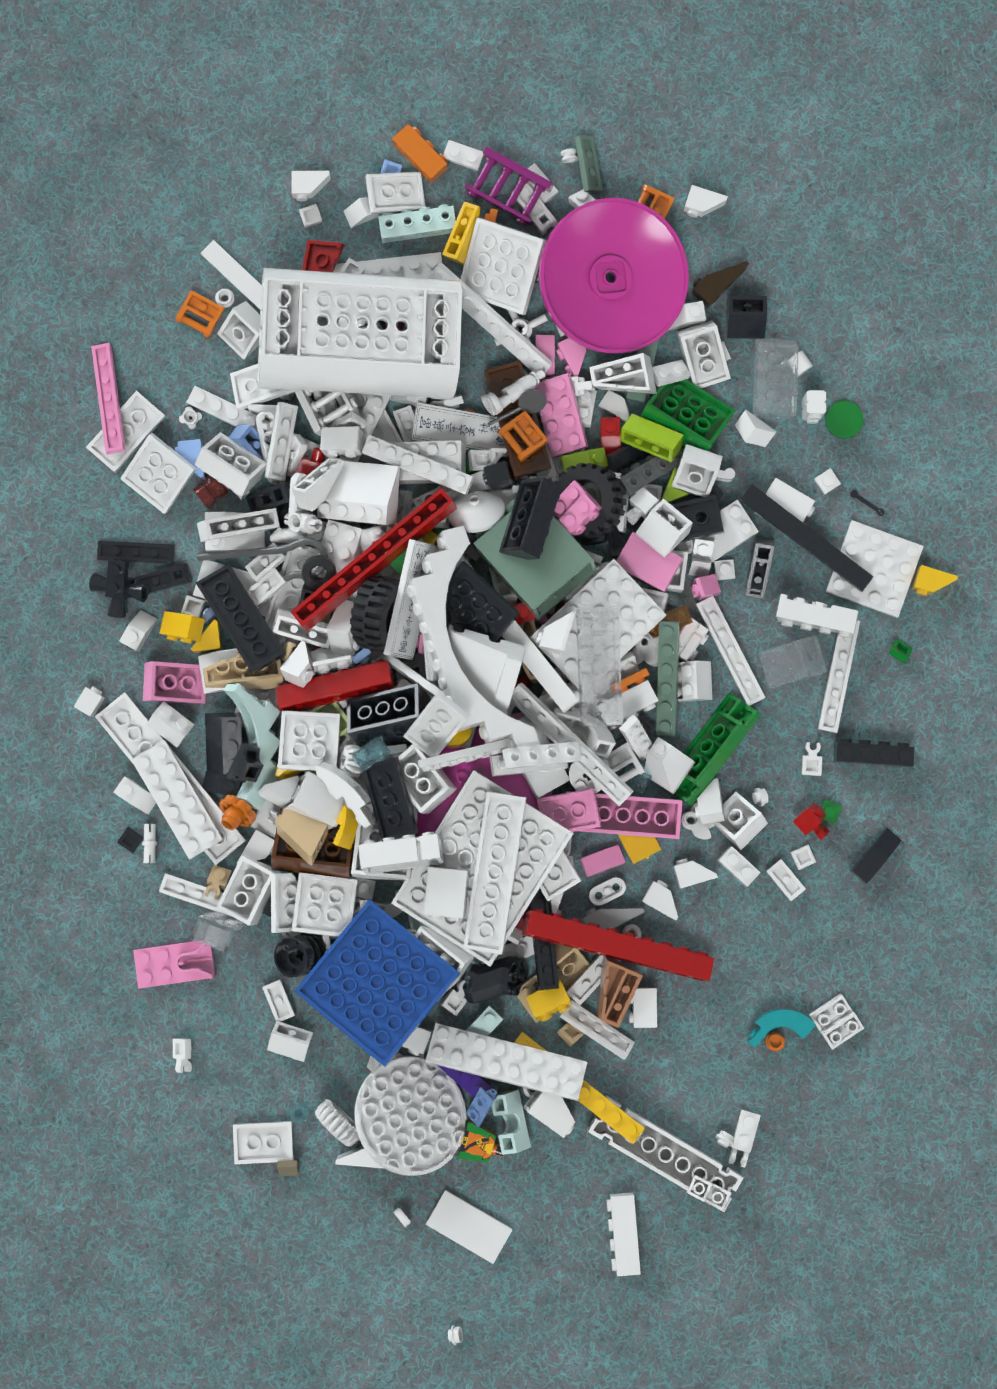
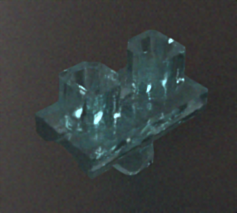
M381 735L356 751L352 757L360 769L365 771L376 762L381 761L384 756L390 753V750L386 747Z

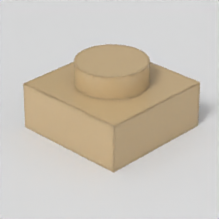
M569 1023L557 1032L569 1047L584 1035L583 1032Z

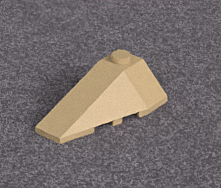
M238 653L236 657L222 660L203 668L205 687L225 688L227 684L236 685L238 683L246 689H273L281 686L283 683V674L280 670L281 661L279 659L252 675Z

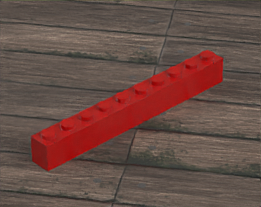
M440 488L294 608L291 614L308 632L362 587L363 582L372 576H376L407 550L409 539L418 541L455 511L457 507L453 500Z
M533 908V911L526 912L521 935L702 982L710 981L714 958L709 957V953L702 951L693 953L690 952V948L679 946V949L672 947L673 944L668 942L655 943V939L643 937V939L636 938L634 933L625 932V935L620 934L617 929L609 927L606 930L601 929L600 925L595 923L582 924V920L570 918V920L563 919V915L552 913L551 915L544 914L545 911L542 909Z

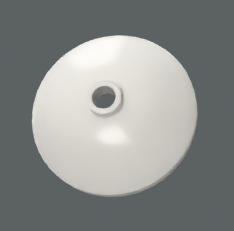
M486 491L469 492L467 496L462 495L454 501L457 509L448 516V520L454 528L464 525L465 531L469 533L486 531L503 519L505 505L503 500L493 493Z

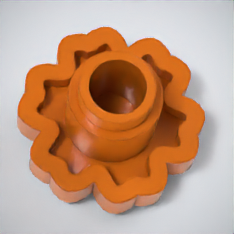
M226 795L219 803L220 810L225 812L222 815L221 824L228 830H234L239 825L249 827L256 820V813L251 810L252 807L243 799H238L234 795Z

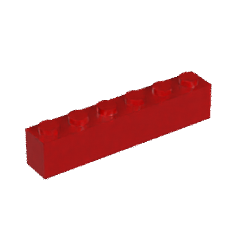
M378 660L370 665L361 664L349 670L340 669L336 673L320 674L318 677L312 678L304 688L291 682H285L281 686L275 687L278 708L282 712L306 710L394 689L395 683L392 667L387 660Z

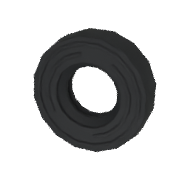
M316 555L306 560L301 574L303 581L308 587L318 590L335 576L337 571L331 559L326 556ZM314 567H324L327 572L326 576L323 579L314 578L311 573Z

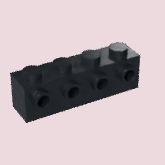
M840 739V742L834 743L833 762L898 767L914 766L915 747H909V743H898L897 746H892L890 742L878 741L877 745L871 744L870 740H859V743H851L852 739Z

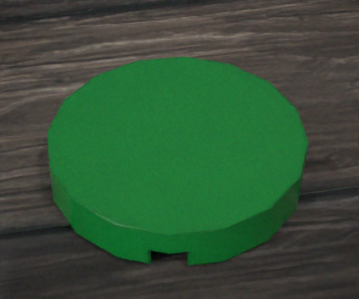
M839 401L833 404L825 417V425L828 431L839 439H849L855 436L861 430L864 422L860 408L855 403L849 401Z

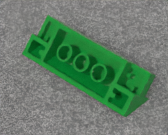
M729 693L683 754L695 763L673 795L692 806L761 714Z

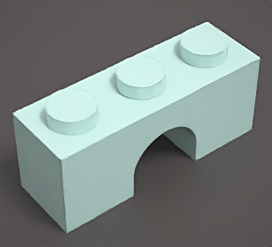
M519 1090L505 1091L497 1094V1098L493 1100L494 1102L491 1106L493 1115L503 1116L506 1123L504 1133L498 1135L502 1155L518 1153L531 1148Z

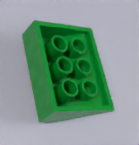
M685 379L660 386L656 391L657 394H654L646 404L640 417L683 434L682 446L685 447L688 444L709 452L736 410Z

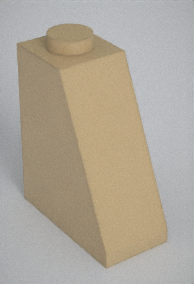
M285 808L282 815L279 814L275 821L277 834L309 865H313L328 835V824Z

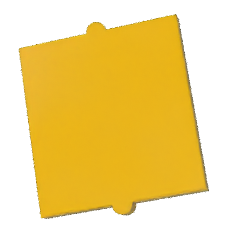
M618 834L633 864L644 858L649 859L650 855L661 850L655 837Z

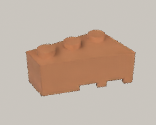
M603 956L597 1015L601 1021L619 1028L643 975L637 968Z

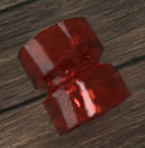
M212 476L207 477L206 484L200 483L193 488V491L207 508L216 503V497L221 498L229 493L225 486Z

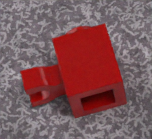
M814 802L793 820V823L805 836L813 830L817 837L822 840L830 832L827 827L821 824L826 817L823 808Z

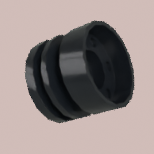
M306 933L286 937L280 940L275 947V965L280 973L289 978L307 975L325 954L326 949L322 940L314 934Z

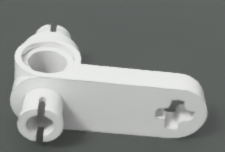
M295 473L290 482L289 513L284 517L288 520H284V523L289 525L293 532L309 534L319 532L322 526L318 524H322V521L317 519L311 512H308V510L299 508L292 492V488L307 475Z

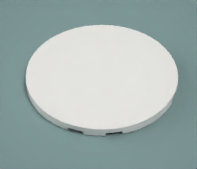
M404 1056L392 1059L386 1067L381 1064L367 1076L356 1098L355 1125L359 1139L366 1152L380 1166L400 1175H423L444 1166L453 1158V1155L461 1146L465 1134V1121L467 1120L465 1101L457 1083L437 1065L427 1063L426 1059Z

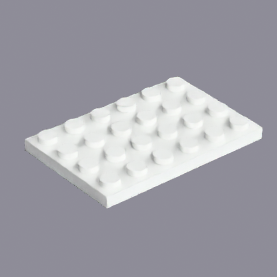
M613 559L529 639L538 647L536 637L539 631H542L543 628L567 614L575 613L564 652L559 655L543 649L540 650L583 695L652 630L666 614Z

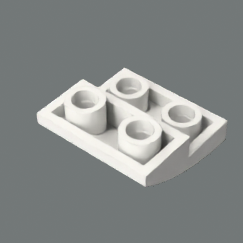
M841 993L809 1014L832 1050L864 1029Z

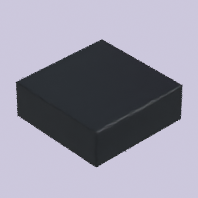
M127 827L117 843L131 853H134L144 837L130 827Z

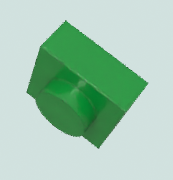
M896 639L892 644L889 654L905 664L913 648Z
M824 799L821 805L826 815L824 821L835 825L842 807Z

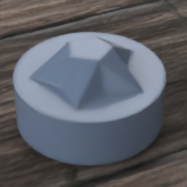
M206 608L201 618L205 619V624H208L216 616L211 608Z

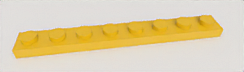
M521 1032L514 1042L547 1051L524 1032ZM583 1079L578 1101L628 1141L635 1144L646 1128Z

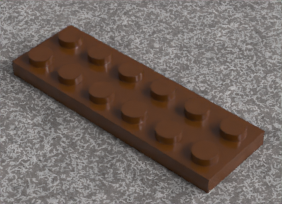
M521 361L484 370L489 392L494 393L498 398L503 396L501 393L502 389L525 376ZM519 399L507 405L496 415L497 418L518 408ZM520 410L498 421L499 427L502 428L523 411ZM536 413L528 414L540 429ZM514 428L510 430L511 435L523 450H526L528 446ZM503 437L514 479L551 469L545 445L531 454L525 461L520 462L517 458V453Z

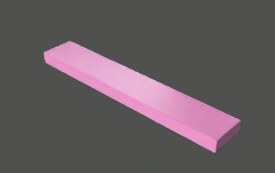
M109 342L91 346L105 452L107 455L125 452L112 345Z

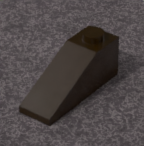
M745 261L706 275L703 279L699 278L693 284L692 294L700 301H703V304L709 308L747 269L749 263Z

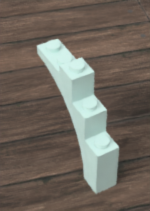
M227 684L224 691L234 701L241 713L246 727L248 744L256 745L261 749L259 759L264 765L257 781L242 783L236 797L246 801L252 809L260 810L266 799L259 796L258 791L264 785L278 780L275 777L278 764L271 760L279 747L280 740L276 737L277 734L270 730L280 711L271 700H259L257 697L248 694L246 688L241 684Z

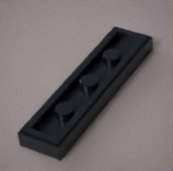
M98 541L97 560L108 561L110 558L129 562L174 564L175 545Z

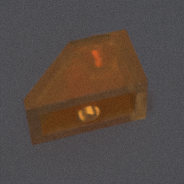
M686 605L665 612L666 616L662 619L665 621H680V628L693 623ZM659 623L650 630L653 639L659 637Z

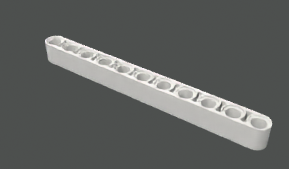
M462 555L459 561L457 562L455 569L462 561H465L470 567L472 566ZM514 621L503 634V638L506 641L525 646L522 661L565 713L579 702L578 698L517 622Z

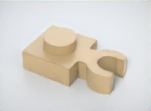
M213 865L207 879L209 886L206 888L205 896L208 897L210 892H215V900H218L220 889H226L232 870Z

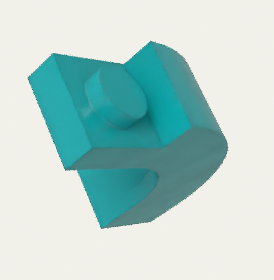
M770 1010L760 1015L754 1021L759 1028H754L748 1034L749 1040L747 1042L755 1048L766 1034L776 1027H788L804 1039L816 1024L807 1016L795 1010Z

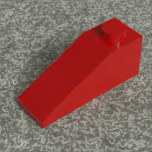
M620 417L600 418V448L604 447L606 459L607 454L620 448Z

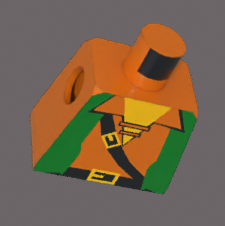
M468 1120L457 1158L488 1163L491 1154L502 1157L500 1144L495 1143L497 1134L482 1126L477 1127L474 1122Z

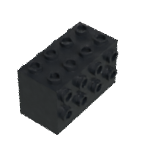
M419 683L348 699L347 734L359 747L364 749L366 754L373 753V749L376 747L387 748V746L402 744L410 746L412 743L403 736L432 699Z

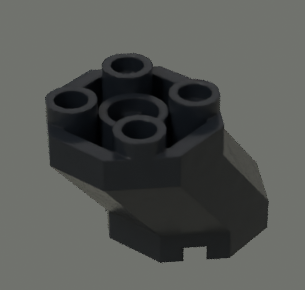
M513 955L495 960L491 966L481 963L473 964L466 975V981L469 982L468 987L464 988L467 1002L476 1004L503 995L518 996L523 983L528 979L525 959L522 956Z

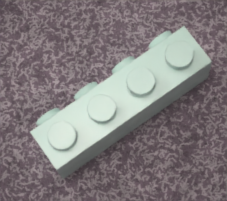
M443 204L433 209L423 207L419 211L403 210L398 214L387 212L383 213L382 216H378L382 243L451 234L456 222L454 207L448 204Z

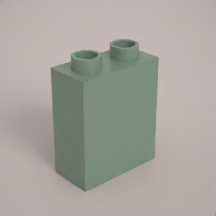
M513 499L505 509L507 515L491 529L477 532L475 536L478 540L473 544L484 561L535 618L540 620L595 573L597 569L592 557L555 517L551 520L549 534L545 539L540 559L526 560L500 553V546L515 499Z

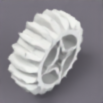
M327 1099L318 1106L315 1111L316 1117L337 1140L349 1147L359 1141L355 1122L339 1106Z

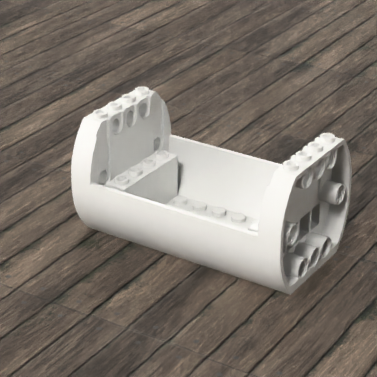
M263 268L260 304L258 389L278 390L279 388L452 400L456 392L460 370L461 282L454 280ZM323 316L327 318L328 324L320 326L317 323V319ZM345 318L348 325L343 328L339 327L337 320ZM359 319H364L368 326L361 329L357 326L356 322ZM379 320L387 323L385 330L377 328L376 323ZM402 321L406 323L407 329L399 331L396 328V324Z

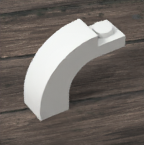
M571 707L565 713L558 708L553 710V713L574 734L584 740L597 756L608 758L616 743L609 729L600 720L575 707Z

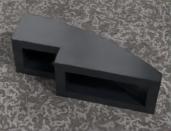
M886 828L850 871L864 884H867L902 840Z

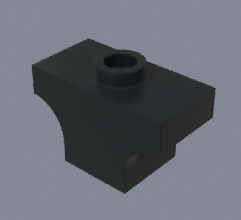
M241 743L226 777L231 781L243 783L246 781L256 782L264 766L259 759L261 749L256 745Z

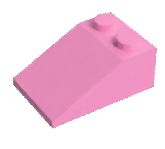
M155 661L144 663L143 701L205 704L206 694L203 692L199 665Z

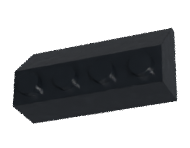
M545 477L521 480L500 546V553L526 560L540 559L545 539L549 534V526L555 514L554 510L560 498L562 486Z

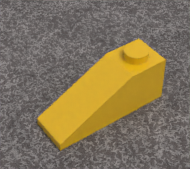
M467 202L463 203L442 253L443 256L453 262L465 264L476 219L480 216L481 207Z

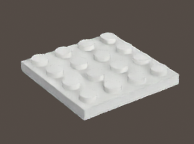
M477 218L460 280L485 302L526 315L546 240L483 218Z
M851 520L840 551L874 577L864 591L860 592L833 571L826 592L898 618L924 546Z

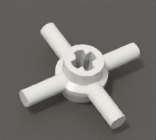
M508 310L513 321L511 325L518 332L519 328L523 327V332L520 334L530 343L529 337L532 334V328L548 321L545 314L528 321L519 318L516 312ZM494 339L497 346L501 345L497 339Z

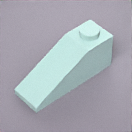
M488 1005L465 1031L488 1036L500 1024L503 1017Z

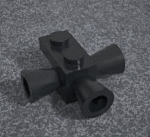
M115 558L108 559L107 578L97 573L92 574L89 581V589L92 592L105 591V597L112 598L107 615L115 618L126 617L124 599L132 597L140 602H145L149 595L148 584H135V578L128 577L129 561Z

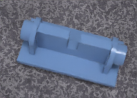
M481 1087L466 1112L477 1127H480L494 1102L493 1100L497 1098V1092L494 1089L484 1091Z

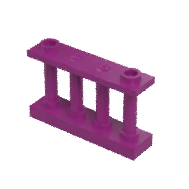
M486 146L483 152L486 164L473 187L465 184L464 187L468 191L467 194L474 199L479 197L517 218L516 221L523 226H526V224L532 226L533 221L528 217L541 193L545 191L550 193L554 187L553 183ZM498 164L502 166L503 171L488 196L479 190L491 168ZM514 173L519 176V181L506 204L497 201L496 198L509 174L512 175ZM531 182L535 185L534 188L536 189L521 214L512 209L525 184Z

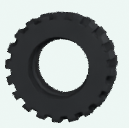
M578 463L576 467H568V472L562 471L558 475L560 477L559 481H554L562 486L560 494L576 480L581 486L587 483L596 484L602 496V509L599 511V515L593 521H589L585 525L586 529L576 536L599 538L604 536V533L613 531L612 526H618L621 522L619 517L624 516L623 505H627V499L623 498L626 491L625 488L620 486L622 485L620 478L615 477L616 474L607 470V468L592 463Z
M376 575L368 578L367 581L363 582L362 587L358 589L357 596L353 601V608H351L352 615L350 619L352 638L358 646L384 653L400 580Z

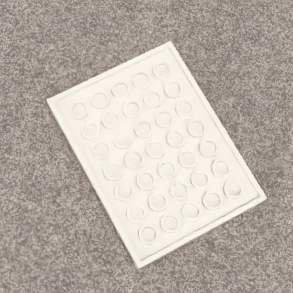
M473 770L434 833L442 841L444 864L433 866L470 869L465 917L460 918V921H450L445 916H441L440 919H431L429 915L424 914L429 866L413 868L410 880L404 881L391 904L488 966H491L498 954L463 948L486 794L487 791L508 795L513 794ZM527 803L524 811L504 944L574 834Z

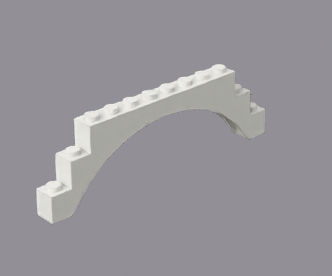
M464 525L444 530L437 537V545L442 551L428 554L422 560V569L427 575L411 579L406 589L408 596L413 601L414 614L419 618V628L425 636L426 649L431 653L433 669L438 673L440 689L444 691L446 697L470 714L469 718L457 732L479 726V734L484 739L485 744L507 738L508 748L540 745L533 726L509 717L491 705L472 686L461 670L453 653L446 627V598L448 585L455 566L470 542Z

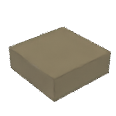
M297 1160L277 1161L279 1176H299Z

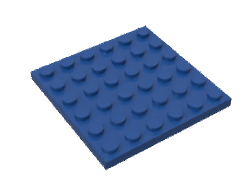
M369 899L294 992L386 1067L461 973Z

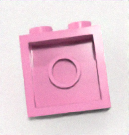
M574 480L560 494L554 515L571 535L576 536L586 529L585 525L589 521L597 518L602 507Z

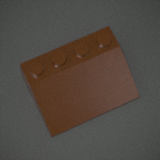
M280 808V811H279V814H281V815H282L281 812H282L283 808ZM338 824L336 827L328 830V835L313 865H309L277 834L276 828L271 857L272 870L349 879L354 842L350 850L333 844L341 826Z

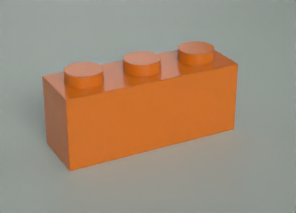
M407 124L392 138V143L432 184L448 169V161L441 153L437 154L435 152L433 144L429 140L425 141L421 137V132L415 126L412 128Z

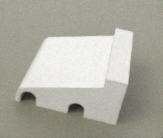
M449 625L448 636L451 648L461 670L472 686L491 705L507 714L522 664L525 646L502 639L499 643H495L489 640L488 635L466 629L463 633L453 630V626ZM438 681L434 682L433 685L440 689Z

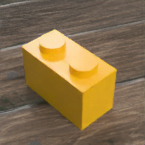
M164 611L159 634L166 635L167 640L176 642L178 638L180 642L191 644L192 641L200 642L205 619L193 615Z
M561 980L558 981V989L541 990L526 997L537 1021H547L552 1018V1014L558 1011L559 1013L565 1012L572 1005V1001Z

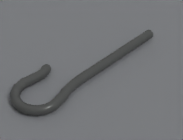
M304 537L282 546L198 553L197 560L281 554L304 545L316 547L322 556L328 557V554L320 541L315 538ZM318 566L315 570L311 571L314 578L318 577L324 572L325 568ZM302 571L289 572L284 575L283 580L288 582L292 579H303Z

